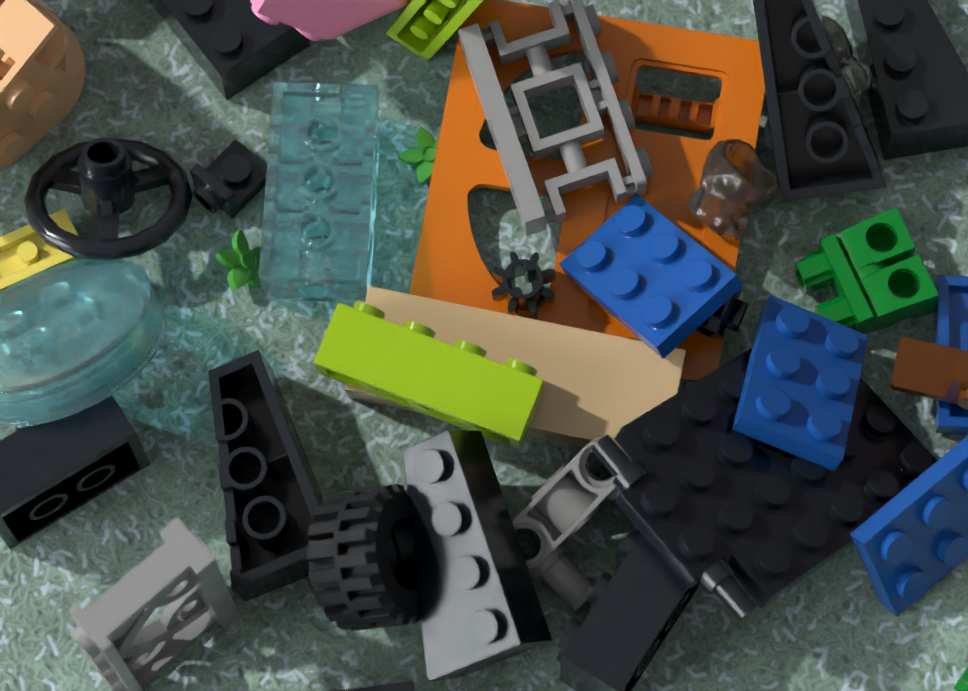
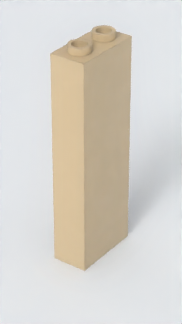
M372 286L368 287L365 301L357 300L382 310L385 313L384 320L404 326L406 320L414 321L436 332L434 338L454 346L457 339L464 340L486 350L485 358L505 365L507 359H514L534 367L538 371L536 377L544 380L545 391L527 435L582 447L597 437L609 435L615 438L623 426L674 396L679 390L686 350L675 348L662 359L645 343L639 340ZM345 385V391L349 399L420 413L350 385Z

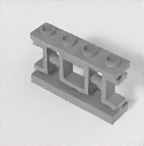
M557 0L548 3L549 16L554 28L510 43L506 42L499 20L490 22L489 27L480 29L478 23L458 29L461 48L526 236L546 230V224L554 221L559 223L566 220V210L560 196L562 194L608 180L615 201L619 203L632 195L645 196L647 192L646 179L653 177L651 163L645 148L635 149L629 131L636 129L630 105L627 99L618 101L612 83L618 82L619 78L611 53L608 51L601 54L595 36L602 34L595 8L592 4L584 7L582 0H568L559 3ZM566 22H573L593 78L591 81L587 82L581 62L556 70L553 69L547 51L570 44V31ZM495 47L501 66L528 58L534 77L510 85L511 95L515 104L513 107H507L488 48ZM574 84L588 123L540 139L527 100ZM604 115L608 119L628 175L623 178L615 158L588 166L581 145L604 138V126L600 118ZM528 141L534 161L561 152L568 173L544 181L548 203L541 204L520 144L522 142Z

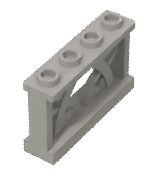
M178 517L159 532L164 541L160 547L88 608L83 610L76 604L68 611L78 626L70 633L71 636L80 645L81 650L90 659V663L99 672V676L112 691H143L141 687L215 623L222 630H225L240 617L216 559ZM168 605L161 619L143 627L157 607Z

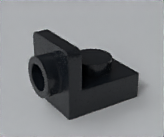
M236 139L206 169L197 163L190 170L195 187L193 195L198 202L211 213L215 214L221 209L232 219L275 176L271 167Z

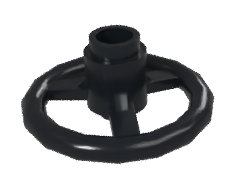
M98 138L92 141L77 143L52 155L32 175L24 203L30 226L47 245L75 258L111 261L139 256L167 242L186 221L193 194L186 171L167 152L142 141ZM131 160L149 167L132 171ZM78 166L79 172L72 171L71 169ZM169 184L172 196L165 214L154 225L134 235L119 238V214L126 212L133 205L135 193ZM49 189L82 195L84 207L96 215V239L77 236L61 229L48 214L45 202Z

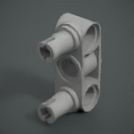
M602 437L594 438L588 442L566 465L563 464L526 502L528 505L512 520L515 531L521 528H528L535 531L540 537V551L532 555L523 554L530 576L534 580L540 577L574 611L588 599L595 585L562 554L565 548L561 543L564 540L567 541L597 511L606 497L613 502L621 493L613 484L614 475L599 477L589 468V454L593 452V445Z

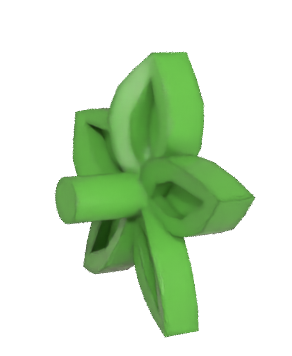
M420 126L416 135L419 149L414 148L403 151L398 155V159L407 165L418 166L416 175L418 183L422 187L431 180L439 138L435 141L431 133Z
M239 229L235 232L232 239L233 250L225 249L214 255L220 263L229 267L227 281L231 290L238 289L245 284L255 287L269 286L268 274L261 264L266 261L271 249L257 246L249 250L247 238L242 230Z

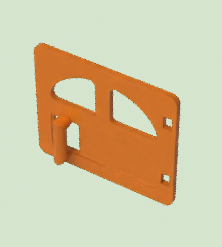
M483 0L460 26L461 29L478 23L480 29L489 27L490 22L499 20L507 43L554 28L549 16V7L506 0ZM597 15L602 34L595 36L601 54L608 51L611 53L619 78L618 82L612 83L618 101L627 99L635 122L713 135L709 140H702L640 129L629 131L635 149L645 148L653 171V177L646 179V195L641 198L735 273L765 92L759 42L752 39ZM572 21L566 22L570 31V44L547 51L550 60L568 54H581L585 56ZM458 35L409 294L508 314L509 303L506 299L493 301L491 292L500 286L489 273L476 247L469 221L468 198L474 190L482 187L510 192L511 189L497 150L485 147L480 140V135L487 120ZM495 47L488 48L503 95H505L511 88V84L516 83L531 71L528 58L501 66ZM647 67L716 78L722 84L721 94L714 104L639 92V87L636 84L637 72L640 68ZM589 72L588 81H591L593 78L591 72ZM582 111L580 126L588 123L584 111ZM606 115L601 116L600 118L604 126V138L581 145L587 165L591 166L615 158L621 177H626L628 175ZM525 155L538 195L547 198L544 181L567 174L564 161L548 158L534 161L533 156ZM608 180L560 195L565 205L566 220L562 222L554 266L556 278L552 281L550 288L555 295V300L553 303L546 302L543 306L537 308V318L534 319L641 341L569 279L559 265L635 195L627 197L625 201L616 203ZM518 310L515 315L533 319L528 310ZM694 331L676 347L686 350L681 380L697 382L719 368L724 336L722 339H714Z

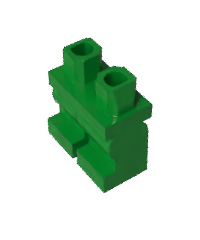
M897 207L851 226L836 235L833 233L819 239L818 251L795 263V276L805 294L830 285L836 296L833 300L815 306L814 313L864 334L887 328L912 316L917 318L933 313L939 298L938 291L920 255L914 256L916 246Z

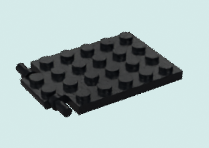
M752 348L626 424L620 429L614 440L609 435H605L592 447V451L615 476L613 484L621 492L617 496L615 503L689 589L700 583L709 595L716 593L740 622L757 609L758 606L754 601L762 609L853 545L854 542L850 534L937 462L934 456L861 377L844 457L834 471L732 430Z

